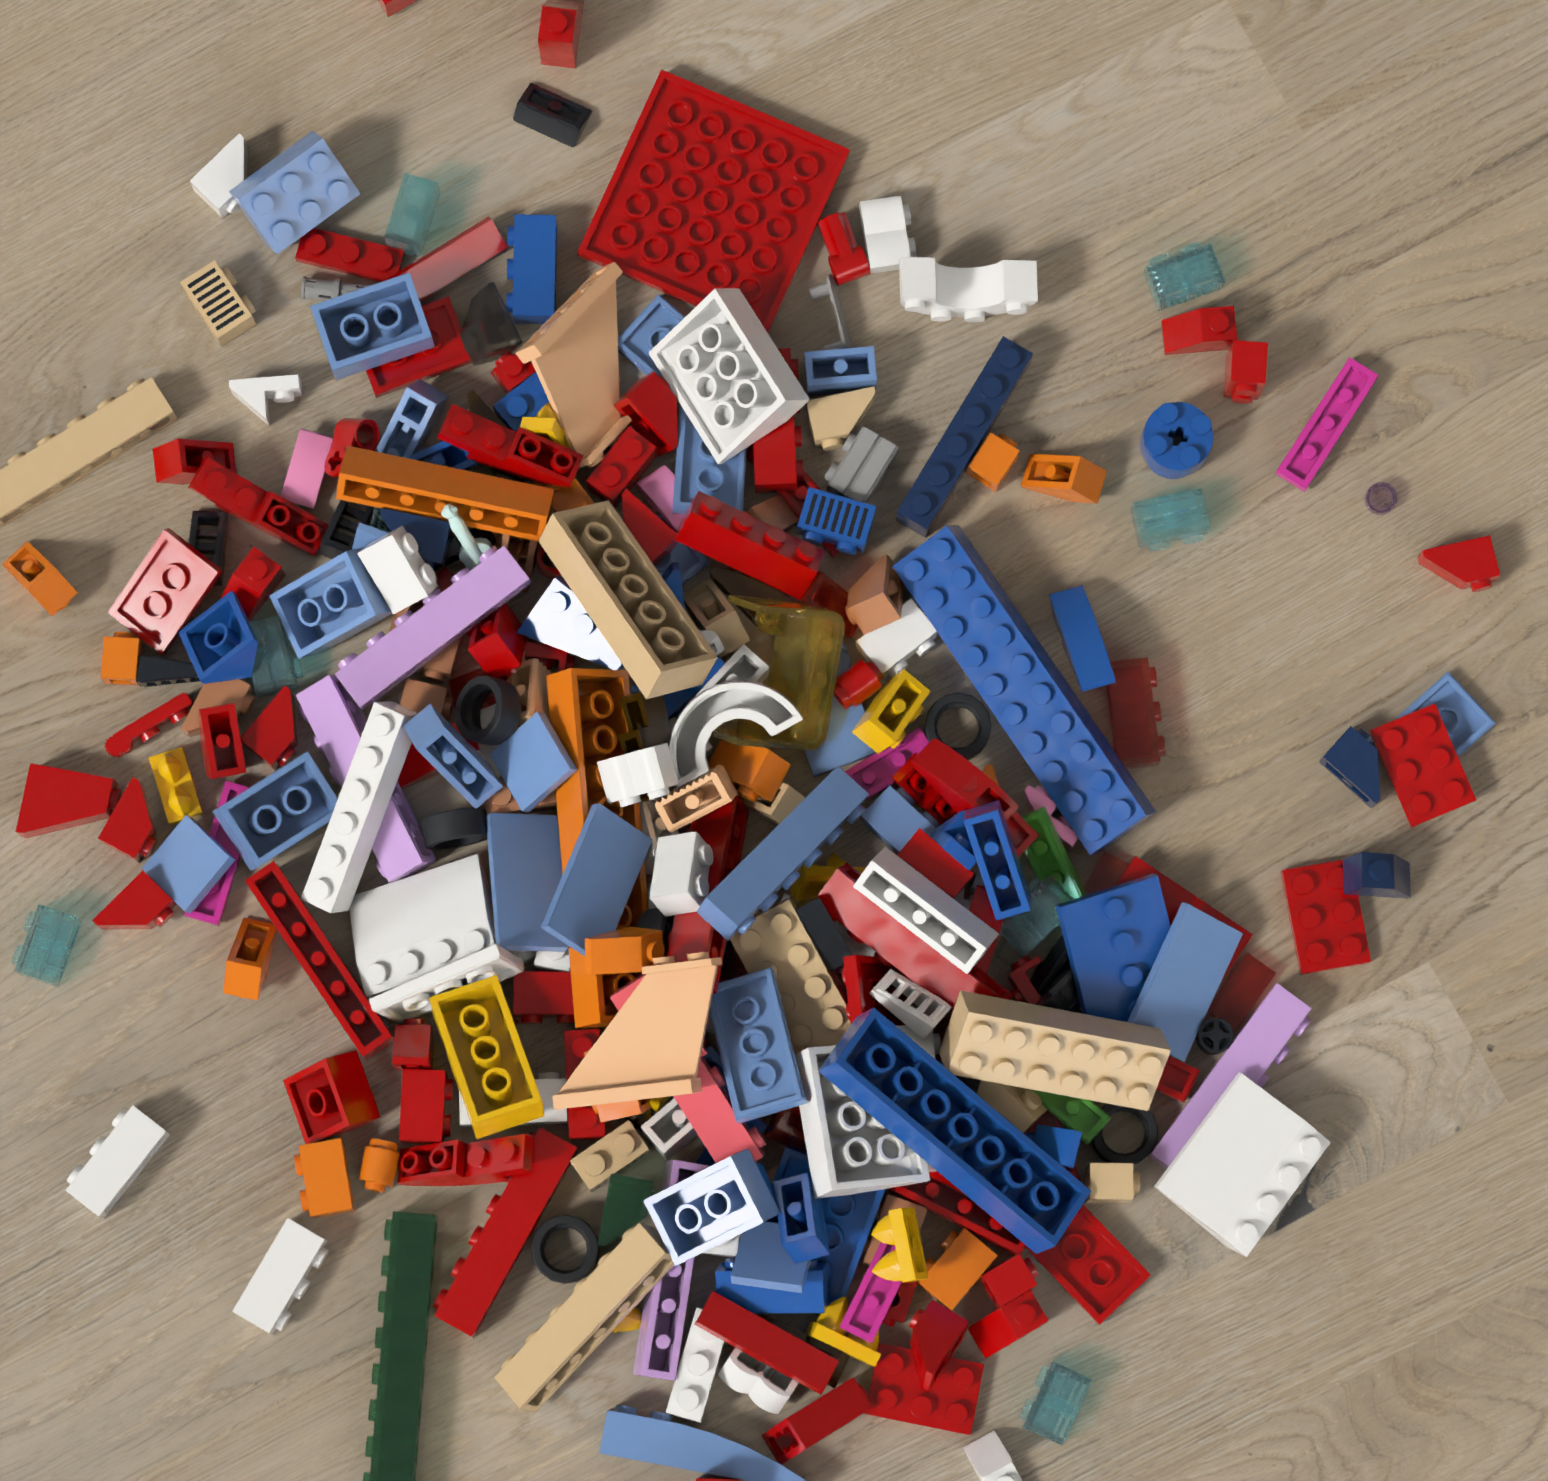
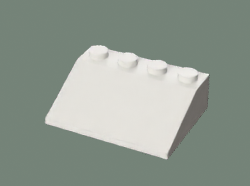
M715 288L649 352L652 360L668 382L669 387L717 464H723L788 421L810 400L739 288Z
M475 854L356 894L349 908L356 964L366 997L373 998L496 944L492 894L480 854Z
M836 1045L810 1047L796 1054L807 1104L800 1105L799 1108L815 1199L852 1195L930 1181L928 1165L925 1160L819 1072V1069Z
M1238 1072L1154 1187L1223 1245L1247 1257L1331 1142L1307 1121L1245 1075Z

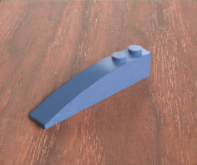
M617 1404L615 1411L607 1410L599 1452L601 1454L746 1481H806L781 1464L746 1446L707 1431L672 1422L673 1415L652 1411L650 1418L636 1415L637 1408Z

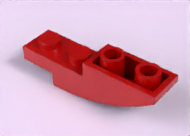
M454 404L451 405L437 437L469 452L467 458L520 478L556 486H571L584 456L519 427L517 432Z
M204 457L188 487L215 503V506L311 556H315L329 524L272 491L268 492L209 457Z
M933 738L909 762L957 813L999 800L1018 857L1039 836L1016 812L1019 806L995 782L970 761L938 739Z
M520 1134L472 1143H464L457 1139L400 1149L397 1183L406 1186H467L510 1181V1175L531 1172L533 1137L527 1134Z

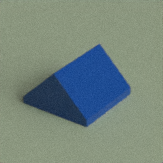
M230 591L178 632L197 676L203 684L252 677L258 641L236 593Z

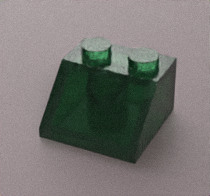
M611 1173L598 1239L600 1249H609L622 1240V1236L627 1230L638 1223L645 1224L649 1221L650 1213L643 1200L660 1192L654 1190V1181Z

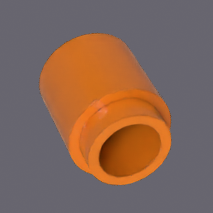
M370 1139L369 1146H365L358 1181L364 1182L363 1189L385 1193L386 1187L393 1188L400 1153L397 1152V1143L381 1139Z

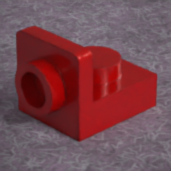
M526 642L524 653L526 661L533 658L539 659V662L543 663L542 666H546V669H552L553 664L559 665L558 672L574 668L575 657L569 656L568 652L548 644Z

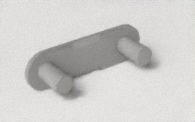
M831 274L826 275V283L809 288L813 300L830 295L836 313L841 340L825 345V350L853 348L836 282Z

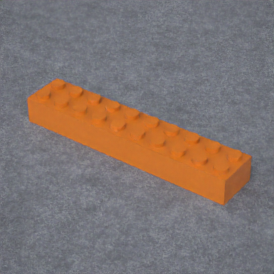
M569 668L546 676L550 723L577 768L575 773L556 788L562 874L593 804L600 803L642 832L640 803L620 807L619 801L608 803L597 765L598 761L623 755L618 735L629 732L620 698L630 695L629 674L627 670ZM645 862L642 864L616 929L627 926L636 927L643 911L648 910ZM568 946L575 1028L607 1027L619 1012L610 996L613 992L642 975V972L586 974L585 956Z

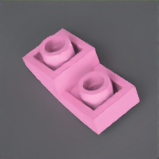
M300 428L280 497L314 509L325 471V460L329 454L333 437Z
M663 465L636 483V486L654 512L659 511L669 527L677 533L684 514L672 513L675 475Z
M1028 785L1023 793V798L1028 808L1033 812L1045 806L1063 846L1071 851L1078 840L1077 835L1064 817L1059 816L1058 819L1052 817L1057 806L1045 788L1037 785L1034 789Z

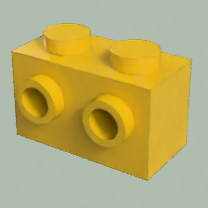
M905 669L901 670L886 681L852 730V733L877 754L889 746L892 749L896 748L906 735L904 729L908 723L914 722L923 711L924 707L921 704L930 693V690Z

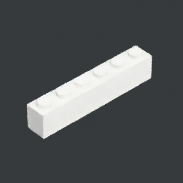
M392 701L373 703L303 891L302 900L329 913L349 911L412 743L403 725L418 713Z

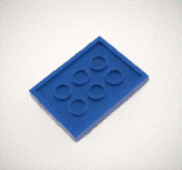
M1155 874L1137 878L1055 905L1083 1014L1124 1022L1128 1021L1171 927L1159 878Z
M787 1144L773 1182L803 1173H808L811 1177L807 1151ZM886 1189L822 1198L830 1255L817 1259L818 1262H827L829 1304L843 1296H847ZM778 1215L765 1222L778 1223Z

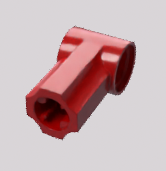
M834 213L818 221V228L829 254V266L837 286L870 275L871 272L866 255L861 245L858 246L846 213Z

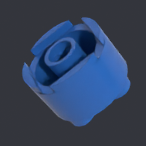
M1183 402L1164 403L1149 416L1140 439L1141 453L1148 467L1155 474L1167 479L1184 478L1199 470L1205 463L1213 444V430L1209 417L1197 407ZM1174 435L1181 437L1179 446L1172 444Z

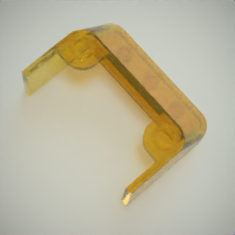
M729 595L728 602L756 611L755 622L760 631L776 635L767 685L785 695L797 707L803 716V720L771 736L762 725L750 719H738L737 729L717 727L712 731L711 736L739 746L800 750L819 748L824 743L828 731L845 629L843 618L840 614L823 608L770 598Z

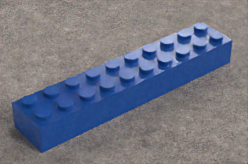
M959 525L945 526L892 566L1090 855L1102 852L1157 813Z

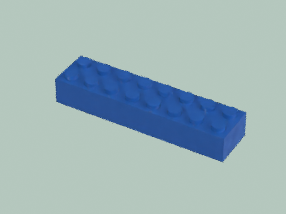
M874 1007L854 1019L819 1069L823 1076L1036 1254L1056 1246L1091 1193L1089 1188Z

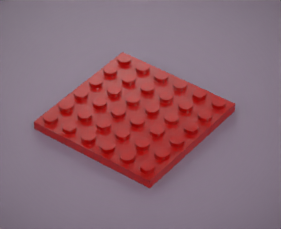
M661 69L577 251V255L603 267L615 262L623 271L621 275L694 306H697L715 288H739L769 334L816 230L818 221L821 219L849 157L850 149Z

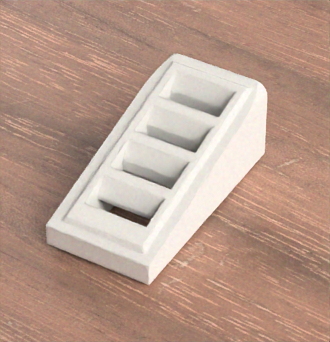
M892 969L888 971L869 993L923 1040L926 1039L952 1008L938 996ZM891 984L897 988L892 994L886 991ZM902 993L907 997L904 1002L898 999ZM912 1003L916 1004V1005L918 1006V1008L915 1009L914 1007L911 1006V1004H912Z

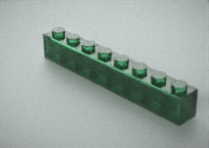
M393 1211L392 1219H386L384 1241H390L389 1255H383L381 1276L387 1277L386 1291H380L378 1299V1312L384 1313L383 1327H377L375 1334V1349H381L380 1363H373L372 1385H378L376 1400L370 1399L368 1420L374 1421L373 1436L367 1435L365 1457L371 1458L370 1472H364L363 1481H416L438 1216L436 1214Z

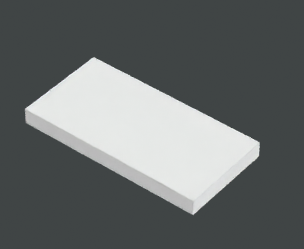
M494 944L370 998L369 1002L372 1011L402 1025L404 1019H415L432 1012L429 997L497 975L499 982L524 972L525 967L522 958L498 944Z

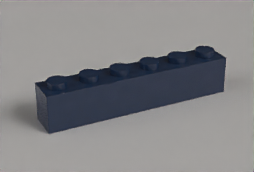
M1004 336L1001 338L896 514L897 522L926 538L1031 364L1032 352Z

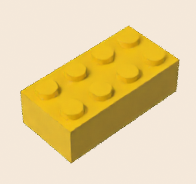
M497 975L429 997L432 1014L476 1139L544 1117L542 1099Z

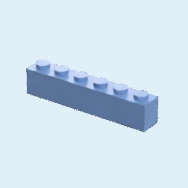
M837 766L706 896L697 913L727 941L737 932L744 935L757 920L753 915L759 909L764 913L767 912L779 898L775 893L781 887L787 891L801 876L797 871L803 865L809 869L822 855L819 849L825 843L831 847L844 833L841 827L846 822L853 825L866 810L861 805L869 793Z

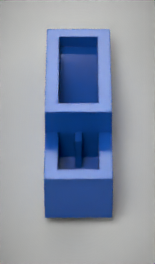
M1083 585L1049 594L1052 615L1081 691L1115 683L1110 660Z

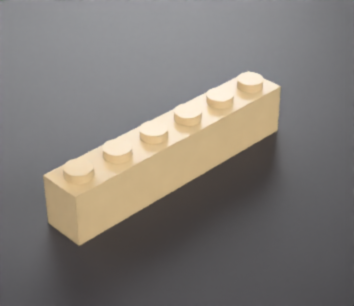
M151 377L146 381L142 378L133 382L127 387L126 390L128 392L116 399L115 397L105 399L97 406L98 410L87 417L81 415L74 418L67 424L68 428L58 435L55 433L43 437L37 443L38 447L27 454L26 452H20L7 461L8 465L0 470V528L176 421L177 417L153 378Z
M642 1223L629 1228L623 1234L620 1244L599 1260L598 1267L591 1275L580 1280L574 1287V1293L564 1303L557 1305L551 1311L548 1321L526 1338V1344L519 1352L504 1361L501 1366L502 1370L494 1378L520 1409L537 1412L675 1265L656 1228Z

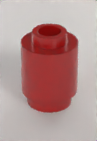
M860 659L834 680L835 684L830 687V691L845 710L851 706L856 708L882 688L879 680L883 678V675L872 661L866 664Z

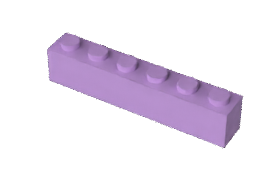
M496 546L488 549L479 557L481 561L479 565L471 571L467 567L459 571L451 578L453 584L443 592L440 589L433 591L423 599L422 602L425 606L415 613L411 610L407 611L394 622L397 626L386 635L383 631L378 633L366 643L368 646L367 650L359 656L352 653L338 664L340 670L335 673V676L363 711L532 583L505 546H502L500 549H497Z
M328 675L296 694V697L300 703V714L305 721L310 723L315 733L314 741L316 746L326 755L331 765L330 773L332 778L342 788L367 719L362 709L357 705L335 675ZM398 781L372 847L377 858V868L381 875L387 878L388 882L410 877L437 861L433 851L425 847L423 831Z
M1276 983L1148 1157L1167 1170L1238 1072L1262 1088L1269 1079L1265 1071L1272 1062L1279 1065L1290 1048L1285 1044L1293 1033L1298 1037L1302 1034L1311 1021L1306 1015L1312 1008Z
M678 1160L666 1161L661 1191L708 1168V1165ZM694 1257L677 1266L674 1265L646 1294L633 1375L662 1380H676Z

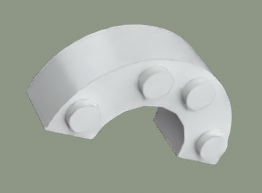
M900 257L901 305L905 307L906 311L931 315L932 321L942 322L951 320V317H964L966 322H982L985 320V316L1004 313L1012 315L1027 313V307L1038 302L1037 261L1001 260L996 264L988 266L957 268L939 265L935 262V258Z
M733 680L707 688L686 705L679 715L671 735L669 750L679 783L677 788L709 771L706 744L712 731L723 722L736 718L750 719L762 725L771 736H774L802 721L803 716L785 695L759 682Z

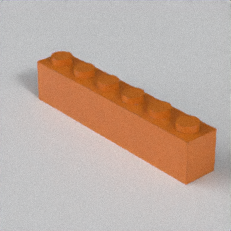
M347 446L339 472L336 499L449 522V520L443 517L441 512L444 509V505L451 504L457 507V514L463 518L467 527L539 542L550 518L555 489Z

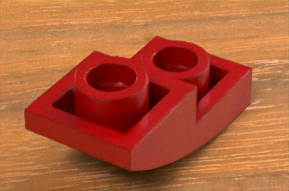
M915 752L894 774L892 779L915 801L914 803L923 812L929 813L942 825L956 815L957 812L909 763L918 754Z

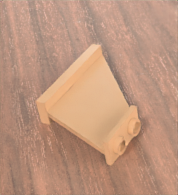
M615 262L596 270L515 353L524 364L532 361L570 449L584 455L579 468L586 465L588 468H592L605 457L603 451L606 447L613 446L624 433L623 429L632 421L628 415L620 418L619 411L613 406L620 399L616 279L623 273Z
M709 951L687 954L688 961L675 963L674 956L652 958L653 966L642 967V974H646L558 1094L552 1095L554 1110L702 1092L701 1077L697 1078L717 967L722 965L721 957L709 958Z

